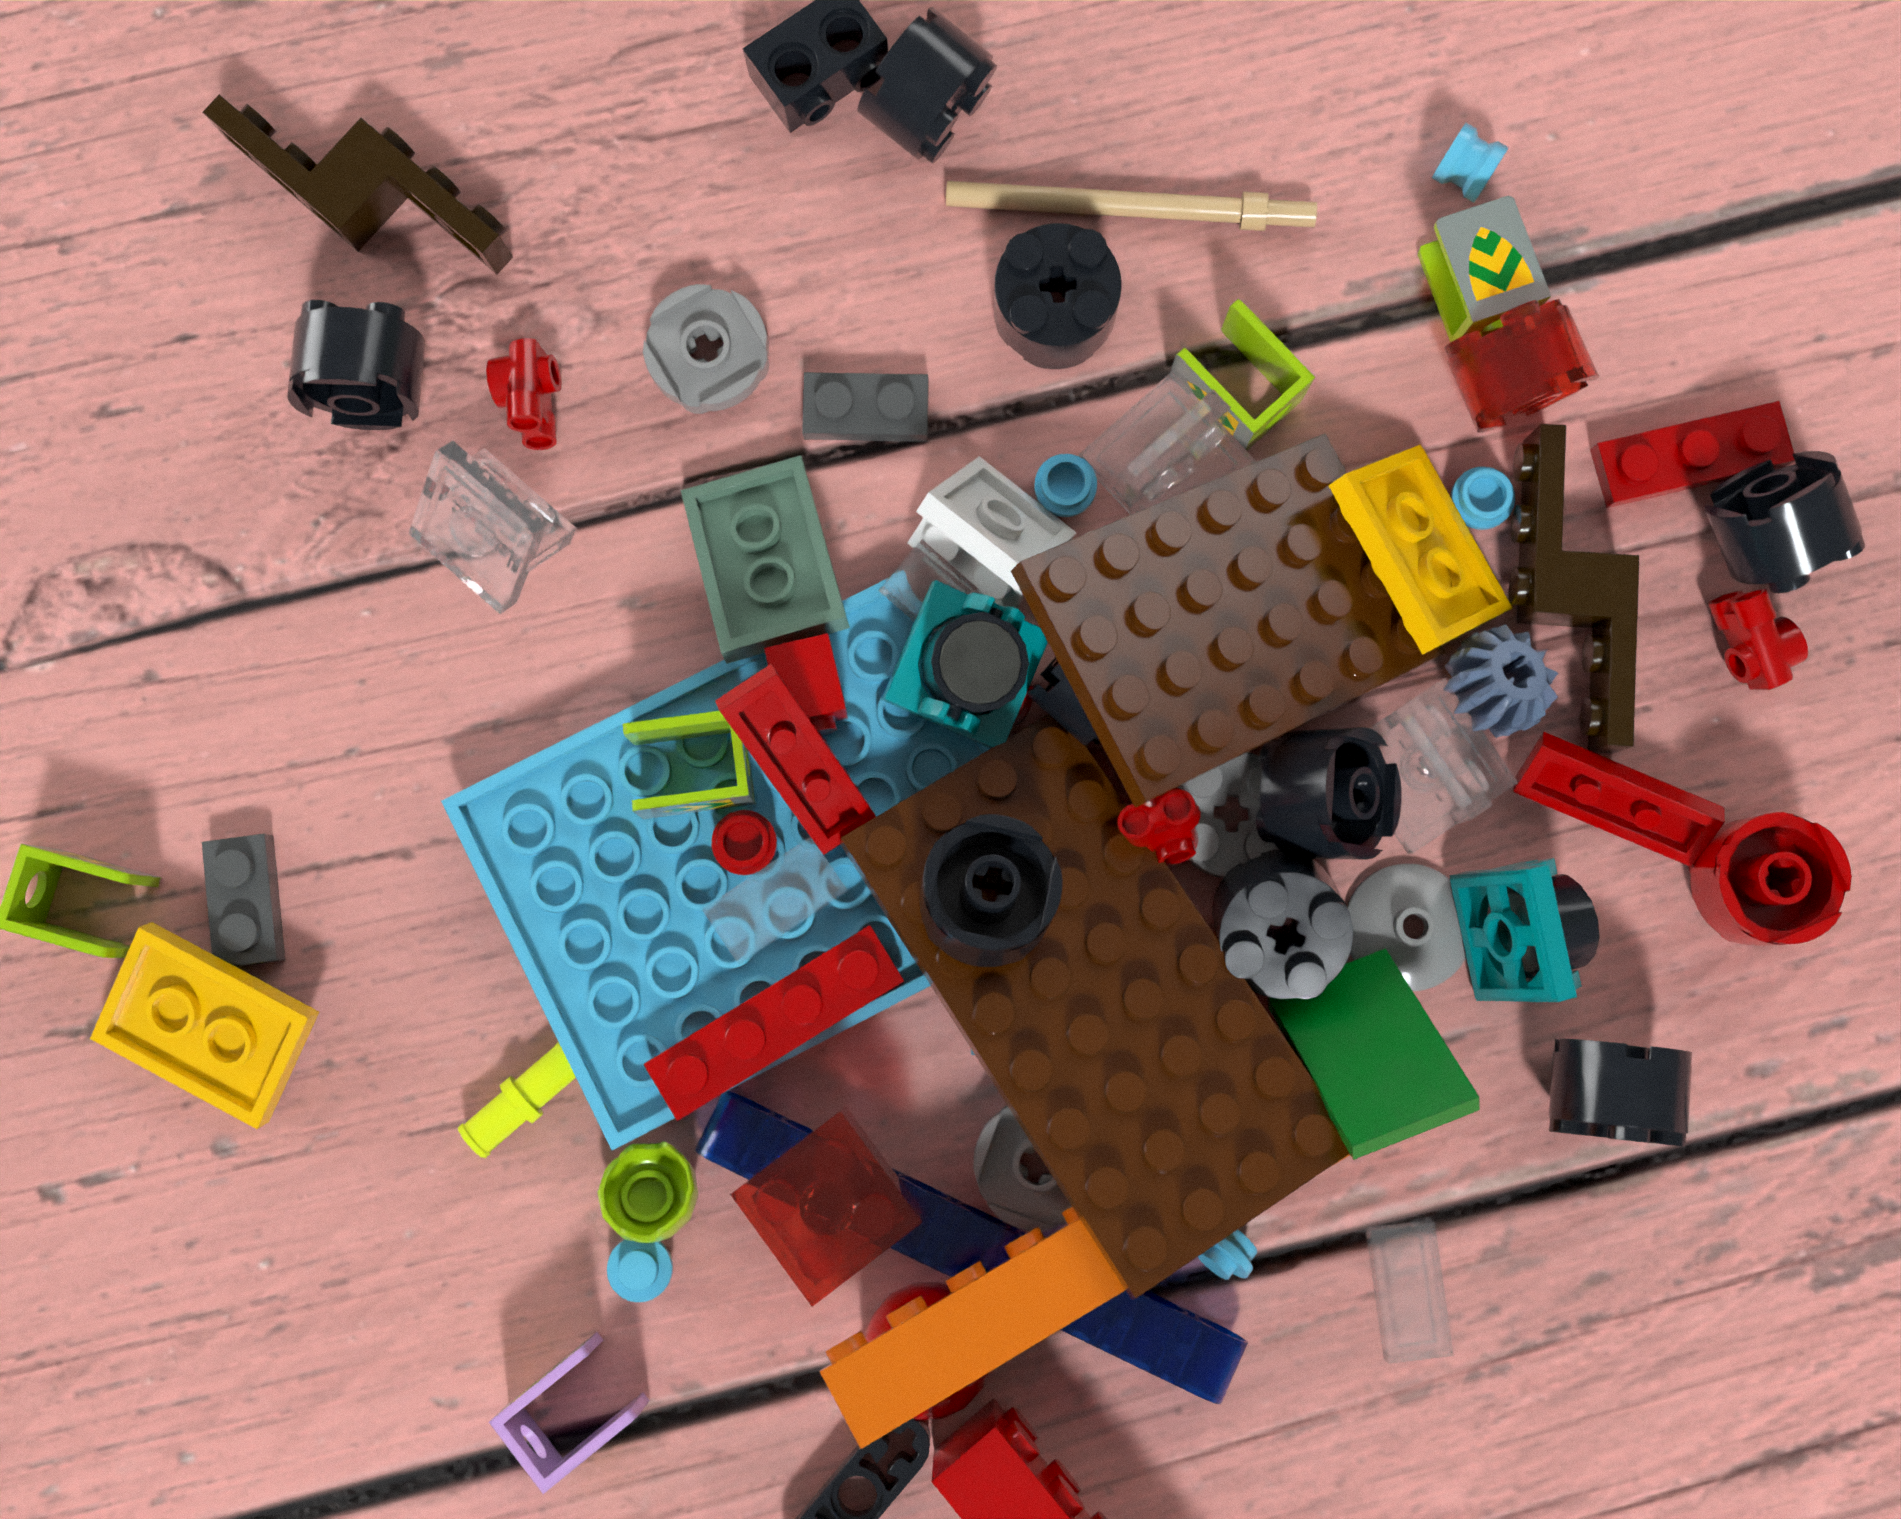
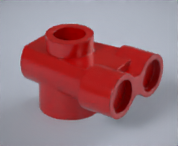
M517 339L509 344V355L491 358L487 361L486 376L489 391L498 408H506L507 426L514 431L521 432L522 444L526 448L533 450L550 449L557 443L556 416L552 412L551 393L561 390L560 369L554 355H547L536 339Z
M1766 588L1743 593L1742 590L1733 591L1708 602L1718 630L1723 631L1730 646L1725 652V663L1729 672L1737 681L1747 683L1750 690H1770L1784 685L1794 678L1791 668L1807 659L1808 645L1802 631L1792 620L1782 616L1776 618L1777 614Z
M1177 787L1136 808L1133 804H1130L1120 812L1117 822L1120 832L1130 844L1155 851L1158 863L1165 862L1167 866L1175 865L1192 858L1196 854L1195 849L1199 841L1196 826L1200 821L1201 813L1196 801L1187 791Z

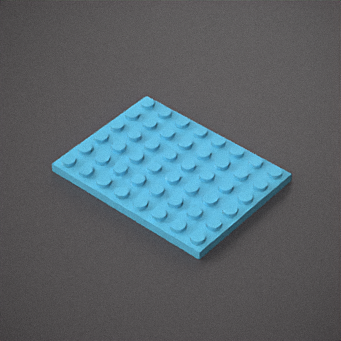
M902 572L843 600L850 628L828 634L848 719L835 721L837 730L822 737L870 804L876 816L991 749L881 700L920 610ZM765 653L726 664L725 660L720 661L441 801L612 1151L675 1119L643 1065L644 1063L870 925L904 982L736 1086L931 986L842 846L838 845L823 855L750 752L756 804L642 819L633 812L632 800L738 785L731 733L633 745L624 736L622 724L719 711L715 702L716 699L768 666ZM920 658L919 669L922 684L925 687L928 694L930 695V697L934 699L933 695L931 694V692L929 691L924 682L923 671L921 666L922 658ZM738 810H751L763 815L771 823L777 836V850L773 860L765 869L752 875H736L727 871L717 862L712 851L711 840L716 825L727 814Z

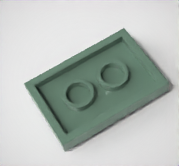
M801 455L681 490L720 651L726 664L765 653L764 648L826 633L831 634L850 628Z

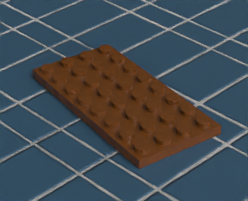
M1048 714L1007 738L1006 742L992 747L841 837L840 845L1126 1292L1133 1300L1350 1153L1328 1115L1314 1080L1246 980L1235 977L1227 969L1224 951H1221L1220 942L1165 862L1158 863L1155 851L1130 844L1120 832L1117 823L1118 816L1126 807V804L1086 746L1081 744ZM986 814L1013 817L1032 826L1043 837L1042 841L1050 849L1054 858L1056 857L1063 879L1059 907L1042 940L1022 960L997 967L972 966L946 954L928 938L919 906V894L927 857L935 842L946 832L948 833L953 828L965 823L966 820ZM984 882L981 888L983 900L995 902L998 897L996 895L997 884Z

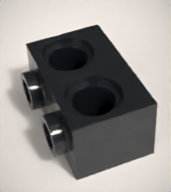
M815 0L744 47L743 53L749 77L791 133L803 124L812 126L822 121L833 110L835 103L852 91L863 92L865 88L869 89L881 79V76L875 71L888 53V42L886 36L860 0ZM846 39L859 43L858 47L848 52H840L832 48L837 42ZM793 73H803L809 76L806 82L798 86H788L782 83L785 77Z

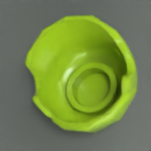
M665 1141L650 1144L636 1143L626 1147L619 1157L615 1158L605 1169L597 1191L602 1218L623 1239L638 1243L660 1242L671 1238L690 1221L699 1196L695 1170L678 1149Z

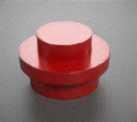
M738 810L727 814L718 822L712 834L711 846L715 859L724 869L736 875L746 876L762 871L771 863L777 850V836L773 826L763 815L751 810Z

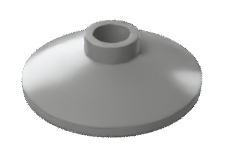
M1397 864L1374 872L1355 889L1347 905L1353 924V943L1350 952L1353 960L1386 948L1412 991H1421L1435 987L1450 978L1460 968L1466 959V953L1449 878L1439 871L1423 865ZM1410 914L1418 916L1424 924L1423 933L1417 939L1409 938L1403 930V922Z

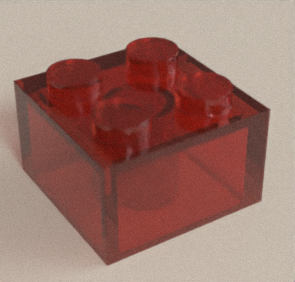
M846 1106L730 1194L811 1307L923 1223L924 1211Z

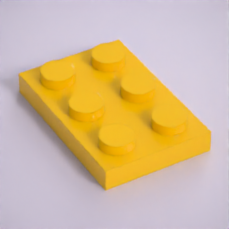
M1421 444L1348 472L1328 485L1340 506L1343 517L1351 525L1371 561L1373 571L1385 586L1402 617L1406 630L1415 640L1422 655L1513 609Z
M150 922L138 927L90 1039L249 1126L259 1129L270 1121L319 1015V1011L165 928Z

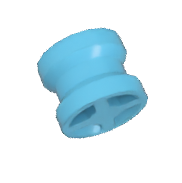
M1466 122L1433 174L1432 179L1441 184L1452 182L1462 189L1464 198L1474 203L1509 147L1499 141L1487 143L1478 137L1477 128Z

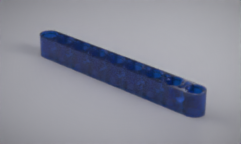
M727 1091L719 1096L695 1147V1151L709 1161L949 1277H953L978 1261H981L986 1272L1010 1259L1004 1246L1027 1233L731 1091ZM1125 1290L1060 1329L1181 1389L1220 1405L1248 1344L1246 1339L1231 1330L1150 1291H1146L1132 1300Z

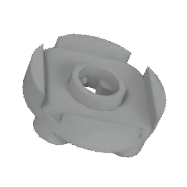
M690 285L673 292L662 300L650 318L651 326L647 332L646 342L644 340L643 355L647 369L660 391L667 398L682 405L691 413L703 414L708 411H720L739 404L754 392L760 381L766 377L769 371V340L763 320L752 303L739 293L732 290L729 293L725 290L712 289L711 285ZM704 334L710 341H716L720 338L724 343L717 350L718 357L710 362H707L704 358L695 360L690 356L697 350L695 339Z
M1247 752L1178 787L1190 793L1200 809L1201 817L1196 826L1199 838L1198 846L1195 849L1196 854L1188 860L1206 874L1223 878L1230 869L1240 862L1244 864L1251 859L1261 856L1263 852L1279 850L1274 843L1264 842L1256 829V815L1261 807L1260 783L1262 775L1260 756ZM1227 797L1238 798L1239 807L1248 810V821L1239 822L1237 832L1225 831L1226 825L1224 820L1214 819V808L1224 806Z
M1006 1105L986 1123L976 1143L974 1173L980 1194L997 1217L1018 1229L1031 1231L1039 1226L1040 1230L1044 1232L1067 1224L1062 1212L1072 1206L1053 1176L1049 1173H1043L1039 1182H1032L1027 1179L1028 1168L1019 1163L1020 1158L1024 1152L1033 1154L1036 1149Z

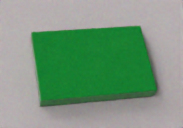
M1386 948L1346 963L1340 973L1315 998L1278 999L1267 997L1268 1008L1285 1039L1314 1080L1328 1115L1353 1160L1480 1110L1479 1095Z

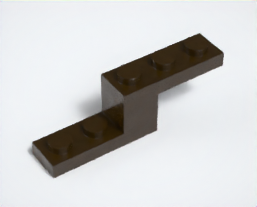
M219 94L202 112L230 143L357 252L362 249L408 199L496 275L513 258L501 239V236L506 232L503 225L481 205L477 204L471 211L456 199L461 193L460 190L438 168L432 165L425 172L411 160L415 155L413 149L389 127H386L379 133L364 119L360 118L325 157L316 164L294 143L291 142L284 150L270 137L276 130L248 104L238 111Z
M1540 424L1523 440V443L1518 444L1514 455L1513 475L1515 481H1522L1521 505H1516L1511 520L1512 541L1520 544L1519 567L1513 568L1509 580V601L1511 605H1517V623L1592 628V634L1586 636L1582 650L1583 669L1585 672H1590V696L1584 699L1581 706L1580 729L1583 735H1588L1589 751L1613 754L1634 747L1639 555L1562 550L1566 425Z

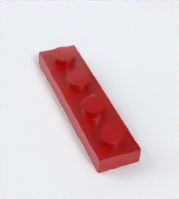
M869 925L643 1065L675 1119L679 1121L898 986L904 980L874 930Z

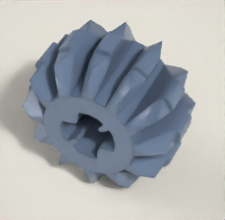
M1506 624L1500 627H1493L1488 631L1484 630L1480 634L1476 632L1462 641V646L1457 648V653L1452 655L1450 661L1445 665L1452 678L1449 679L1443 690L1457 696L1459 703L1454 714L1468 713L1471 716L1473 732L1489 728L1494 737L1498 738L1509 736L1521 729L1525 731L1541 721L1540 718L1546 715L1545 710L1558 698L1550 684H1552V681L1559 673L1545 667L1543 662L1548 649L1534 650L1531 647L1529 631L1513 635Z

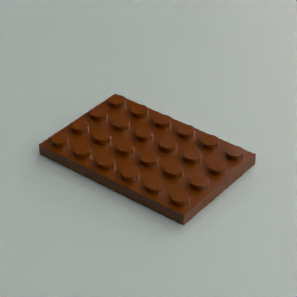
M1325 433L1022 560L1011 570L1017 585L1135 808L1446 653L1441 645L1422 655L1415 640L1406 630L1402 617L1385 586L1373 571L1371 561L1351 525L1343 517L1340 506L1328 485L1347 472Z

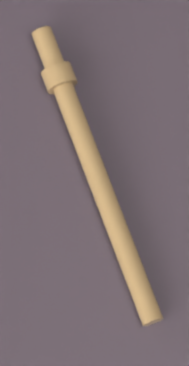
M947 181L946 206L1239 223V230L1265 231L1266 225L1314 228L1317 218V202L1271 200L1268 197V193L1243 191L1241 198L960 181Z

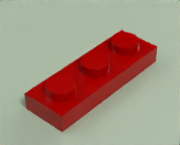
M1780 401L1599 442L1590 449L1606 508L1722 482L1753 465L1770 459L1775 469L1786 467L1795 461L1792 455L1794 454V449Z
M772 663L715 700L721 714L823 855L840 845L841 837L876 817L870 804Z
M1546 732L1542 733L1514 778V793L1689 867H1693L1725 823V807Z

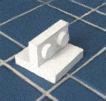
M979 456L928 492L916 511L923 519L907 544L969 593L974 592L995 598V603L1001 606L1017 608L1024 599V596L1011 570L1022 560L1072 540L1077 532L1046 510L1040 503Z

